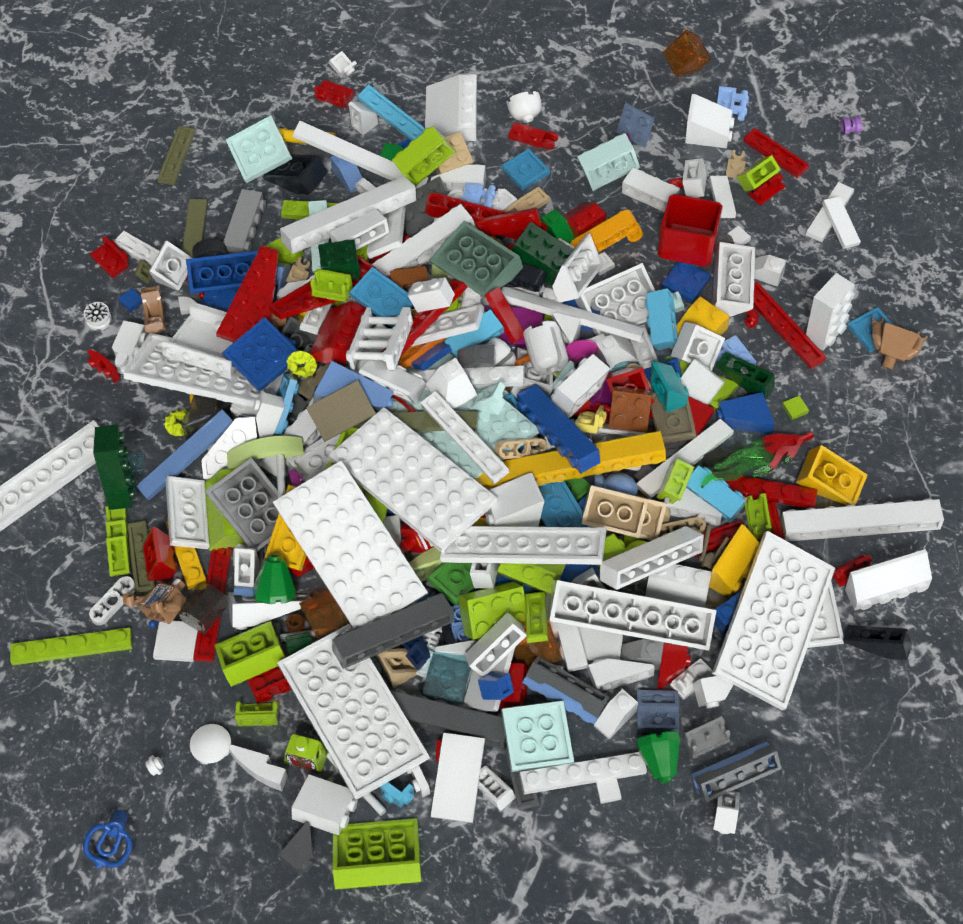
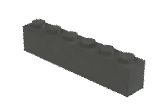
M443 593L432 595L422 602L411 604L408 608L394 611L384 618H377L372 623L358 626L346 634L337 635L332 639V651L341 667L345 669L452 623L454 611Z
M401 690L397 692L390 691L411 727L442 735L443 733L485 738L484 745L505 749L506 737L501 714L491 715L480 709L474 711L463 705L453 706L443 700H428L425 696H412Z

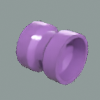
M859 115L853 116V118H841L840 125L843 135H848L851 132H862V120Z

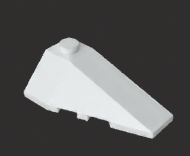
M228 592L230 622L232 627L240 630L313 604L309 594H295V599L288 603L281 604V600H276V604L270 605L257 602L255 597L234 595V592Z

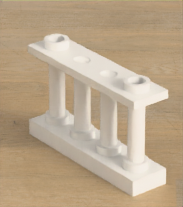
M403 307L400 315L397 317H373L371 308H366L364 315L361 316V322L351 347L346 353V359L350 363L351 369L356 368L358 360H383L386 362L388 370L396 369L413 324L410 307ZM373 324H396L393 328H372ZM368 336H391L388 340H367ZM363 348H386L384 352H362Z

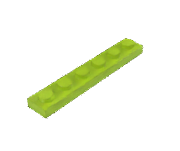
M130 628L13 643L10 644V662L12 665L129 650L132 649V631Z

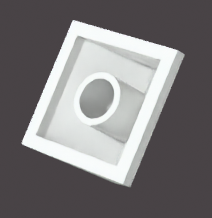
M165 241L149 273L157 283L179 291L188 275L186 259L193 258L170 242Z
M557 312L552 314V321H555L557 326L560 327L565 346L580 340V318Z

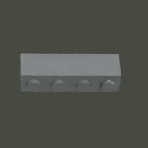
M241 190L223 241L227 254L250 252L252 238L256 236V226L260 224L261 212L266 207V200H264L262 192Z

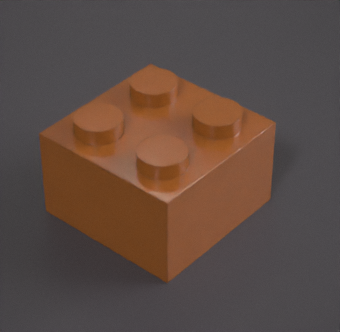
M614 386L609 428L647 433L653 390Z

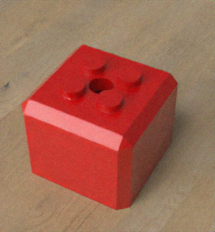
M677 194L669 196L661 223L657 255L661 259L702 267L711 265L719 234L723 206L719 202Z

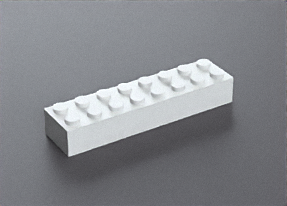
M553 580L547 620L709 650L716 610Z

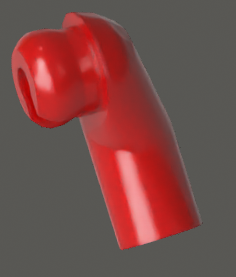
M753 308L745 312L747 315L745 324L748 328H754L758 323L759 314Z

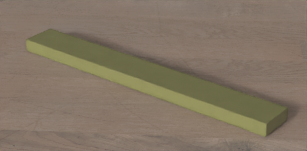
M478 411L456 412L473 431H477ZM391 412L413 431H444L428 412ZM369 418V419H367L366 421H364V422H362V423H360V424L354 426V428H358V429H359L361 426H363V425H364L368 420H370L371 418Z

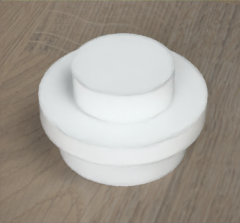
M151 755L149 760L145 762L149 772L153 776L162 774L163 762L159 757L155 758Z

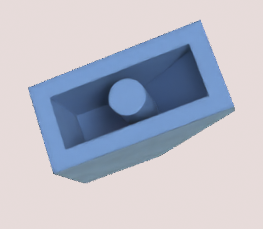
M337 156L330 157L332 171L350 193L356 191L355 183L363 178L357 165Z

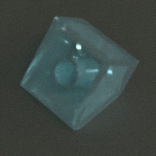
M433 653L422 696L433 701L443 700L453 706L463 705L472 668L469 667L468 662Z

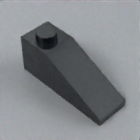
M848 625L843 642L886 659L908 660L912 647L908 629Z

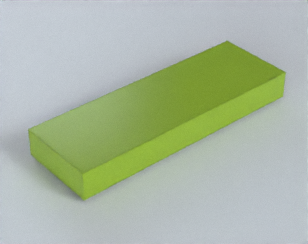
M545 592L525 594L527 643L548 641Z

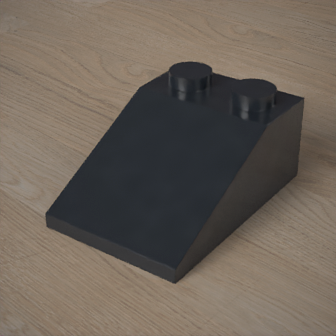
M291 154V160L262 176L264 180L295 194L309 195L328 171L318 155Z

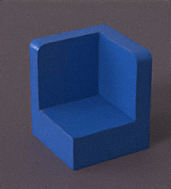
M491 672L478 680L481 696L484 700H503L514 692L509 673Z

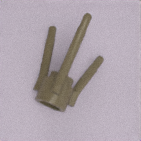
M708 525L703 551L698 561L701 562L700 567L703 570L712 572L729 537L724 539L716 554L709 553L706 555L711 525Z

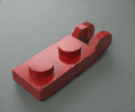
M514 122L508 134L510 140L550 150L554 149V142L559 138V135L552 131H544Z

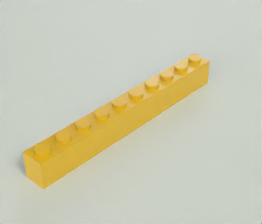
M661 431L595 443L594 445L599 449L600 464L581 474L576 468H572L568 460L562 457L558 451L502 461L509 469V473L495 484L484 473L475 480L484 488L490 490L528 473H533L537 485L542 486L548 483L563 482L564 480L574 478L579 479L590 475H600L606 472L620 471L647 464H658L666 461V449Z

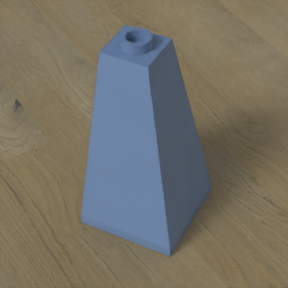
M331 361L314 392L313 403L357 380L375 412H379L383 407L390 410L395 399L392 398L393 391Z

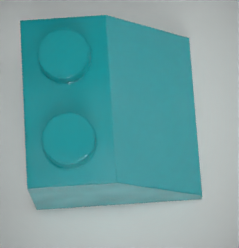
M656 361L652 362L650 385L665 412L668 413L685 407L689 392L686 387H683L679 373L675 372L670 365Z

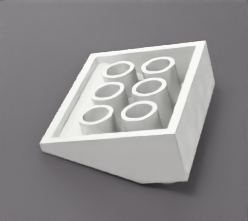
M476 74L457 75L426 86V129L433 125L444 137L461 132L465 141H476Z
M643 263L586 288L575 301L582 310L592 312L590 309L592 307L594 310L600 311L602 316L638 326L647 322L649 312L645 306V300H647L646 293L654 292L655 289ZM623 300L617 310L607 307L609 304L616 306L618 302ZM592 329L596 336L603 333L605 337L611 335L608 332Z

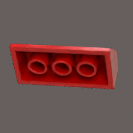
M349 301L329 309L310 351V355L316 361L329 365L333 361L346 367L348 362L346 359L347 350L351 347L361 322V316L364 315L366 308L359 303Z

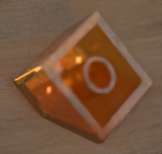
M687 29L663 51L676 77L700 71L711 60L699 35Z
M328 589L299 603L303 616L317 640L350 624Z
M548 620V641L527 643V638L525 637L515 647L514 655L517 663L525 664L528 670L538 656L550 663L562 660Z

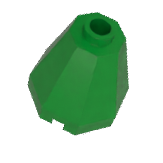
M269 554L268 557L263 559L253 586V597H255L257 602L270 605L276 604V600H281V604L288 603L295 599L296 591L286 561L279 554Z
M662 732V735L651 734L636 740L637 750L653 779L659 780L660 783L671 782L672 777L676 776L680 744L679 732Z

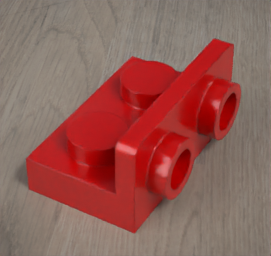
M323 80L320 86L315 85L314 87L315 99L345 109L355 94L354 89Z
M104 236L102 238L104 244L91 252L90 256L113 279L129 267L128 256L123 250L120 251L112 239L109 240Z
M275 667L247 680L257 704L267 702L273 696L280 693L284 694L291 690L279 667Z

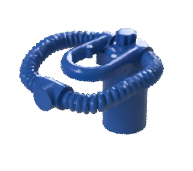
M115 810L111 814L109 822L92 826L84 838L83 852L88 859L94 861V865L97 868L104 866L110 868L120 867L131 854L133 842L130 835L124 829L128 815L123 810ZM104 829L96 847L99 854L105 857H110L117 852L122 837L126 840V850L118 861H109L101 856H94L89 850L91 837L96 831ZM106 835L116 838V842L113 844L114 848L110 852H106L101 848Z

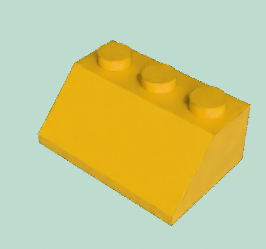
M741 524L712 569L709 588L729 599L741 589L742 579H747L760 545L746 526Z

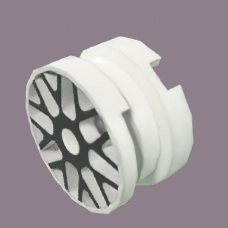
M94 302L89 304L84 310V317L90 329L95 331L101 329L102 331L110 326L109 323L112 322V317L106 304Z

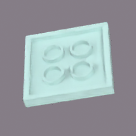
M272 116L226 139L246 183L292 159Z
M564 701L501 710L511 772L574 763Z

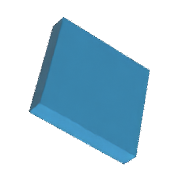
M530 149L525 150L501 165V169L522 191L550 174L547 166Z
M879 307L850 321L847 325L869 353L876 349L870 325L872 318L875 316V321L880 322V319L883 318L882 325L884 323L892 324Z

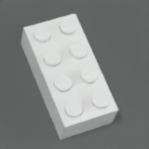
M838 273L814 296L806 335L822 351L835 342L838 334H842L847 327L846 321L850 316L848 312L852 307L851 300L855 295L853 293L855 284Z

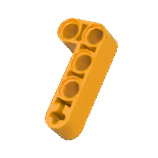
M624 210L578 236L570 244L574 246L573 250H575L585 235L590 233L597 252H600L626 236L630 242H636L642 238L643 232L632 212Z

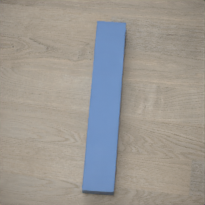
M223 410L218 412L137 485V488L150 501L166 486L165 479L167 476H178L222 436L233 422L232 419Z

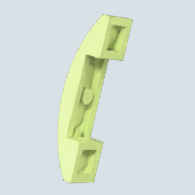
M272 436L243 443L227 452L228 469L239 467L250 458L256 460L284 454L285 458L304 455L303 439L296 436Z

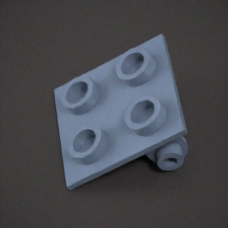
M625 103L616 133L620 135L627 133L630 135L631 141L646 148L647 141H651L653 138L651 129L655 118Z

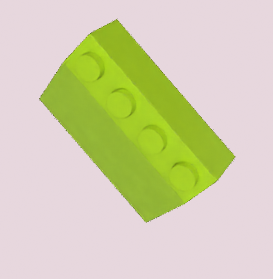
M418 818L348 824L345 829L342 828L339 835L333 834V877L335 889L421 882Z

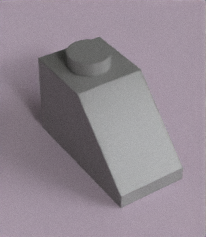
M642 639L622 644L620 660L653 664L654 670L660 671L664 642Z

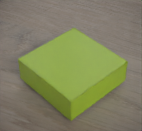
M800 395L782 404L791 420L809 412Z

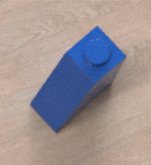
M763 392L719 402L716 418L717 420L721 419L731 429L764 434L773 433L774 421Z

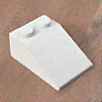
M517 348L516 360L528 354V350ZM531 361L522 365L524 366V386L510 387V394L512 393L514 398L517 399L516 394L537 385L549 397L553 389V374H537L532 368Z

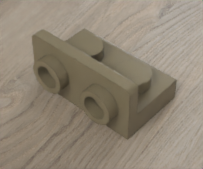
M329 364L317 367L313 376L310 375L304 378L299 384L297 392L311 400Z

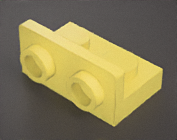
M600 405L596 414L589 411L580 413L575 425L582 432L597 434L606 422L607 412L604 411V405Z

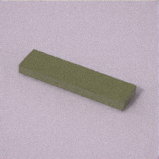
M178 126L157 178L158 183L175 186L196 133L195 128Z
M189 199L182 251L192 258L193 246L203 240L208 206L207 199Z
M146 520L127 524L136 595L150 593L156 587L155 581L147 580L142 546L148 536V527Z

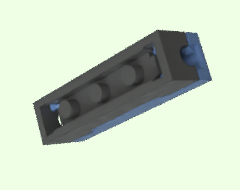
M540 656L534 660L522 682L529 689L545 695V698L549 701H564L566 711L574 712L582 720L595 724L610 698Z
M766 741L691 775L697 793L708 802L779 771L782 767L777 751Z

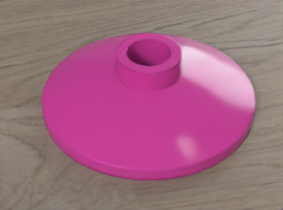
M578 340L565 346L569 359L568 362L577 363L585 357L588 359L592 354L596 355L598 353V345L591 340Z

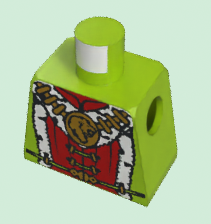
M292 734L285 751L284 763L322 773L328 753L320 741Z

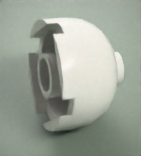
M533 91L531 95L528 92L519 93L510 97V102L506 101L510 115L524 123L533 121V118L539 114L542 107L540 95L536 91Z

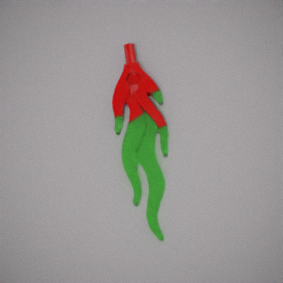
M811 431L801 436L798 434H771L763 439L753 441L751 446L760 448L740 449L722 463H716L714 469H725L735 462H740L739 465L731 470L711 473L705 477L701 488H704L712 481L737 480L747 471L756 467L762 468L756 469L752 474L753 477L767 474L777 467L784 456L786 458L783 465H787L795 458L798 449L803 443L813 439L814 435Z

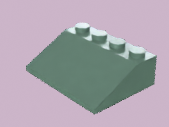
M466 221L459 225L429 259L430 263L456 280L464 282L468 288L486 298L485 294L498 287L501 288L512 281L523 268L519 255Z

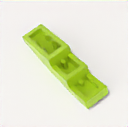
M105 506L107 518L106 543L110 577L130 574L126 508L109 510L108 506Z

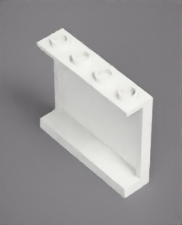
M192 302L189 306L190 315L170 341H162L163 356L231 377L236 369L232 366V361L227 360L222 355V352L232 345L233 342L218 338L216 336L217 330L214 327L215 322L222 321L227 312Z

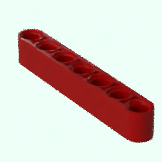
M438 193L429 194L425 205L426 214L435 218L444 216L452 208L460 204L473 220L508 213ZM541 222L540 228L547 232V226ZM524 230L501 234V236L518 240Z

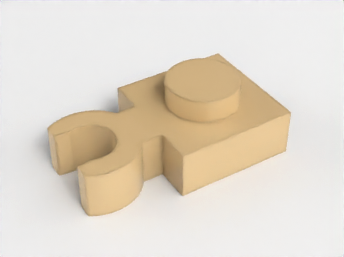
M735 150L732 151L731 159H728L727 177L736 178L745 170V151H742L740 156L735 155Z
M299 257L295 265H292L286 282L306 280L309 274L307 269L310 266V262L308 261L306 265H303L301 263L302 258Z

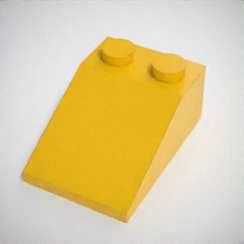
M699 297L677 324L678 337L684 322L699 325L721 336L728 329L730 316L702 297Z
M820 445L808 452L796 483L802 487L818 489L817 495L844 505L855 506L867 474Z

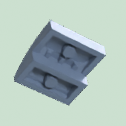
M637 690V733L679 732L678 691Z

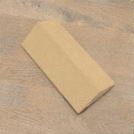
M591 485L584 502L581 524L605 528L608 531L637 538L655 540L659 537L667 503Z
M402 644L375 655L393 689L417 675V669L406 657L408 651Z

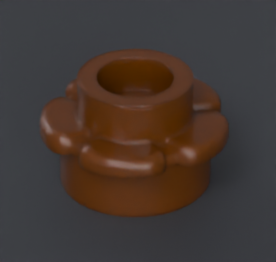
M299 614L289 615L285 622L287 630L292 633L302 631L305 619Z

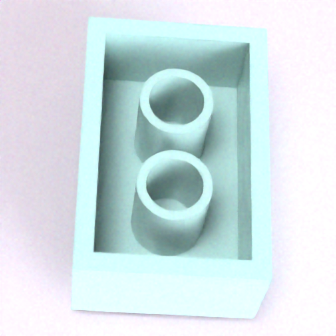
M626 133L616 136L614 139L577 156L593 191L628 174L632 168H640L634 148Z

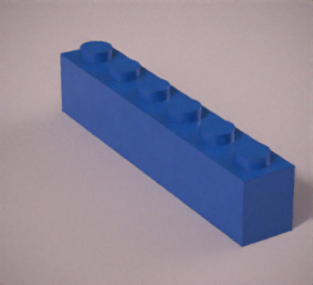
M537 385L516 394L518 401L516 406L519 412L526 415L527 419L537 427L541 435H545L549 444L557 448L559 454L568 460L572 468H576L581 474L600 464L599 449Z

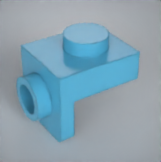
M389 782L380 786L382 798L390 804L393 802L400 808L404 804H409L414 797V788L411 784H408L402 792Z

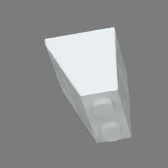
M692 94L685 143L727 148L728 141L731 142L733 131L729 130L733 128L735 119L731 117L732 110Z
M528 473L488 490L497 497V502L485 513L488 527L539 526L544 499L533 473Z

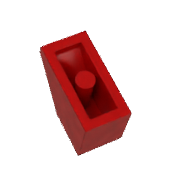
M664 643L658 689L664 688L685 671V666L690 667L691 655L687 654V646Z

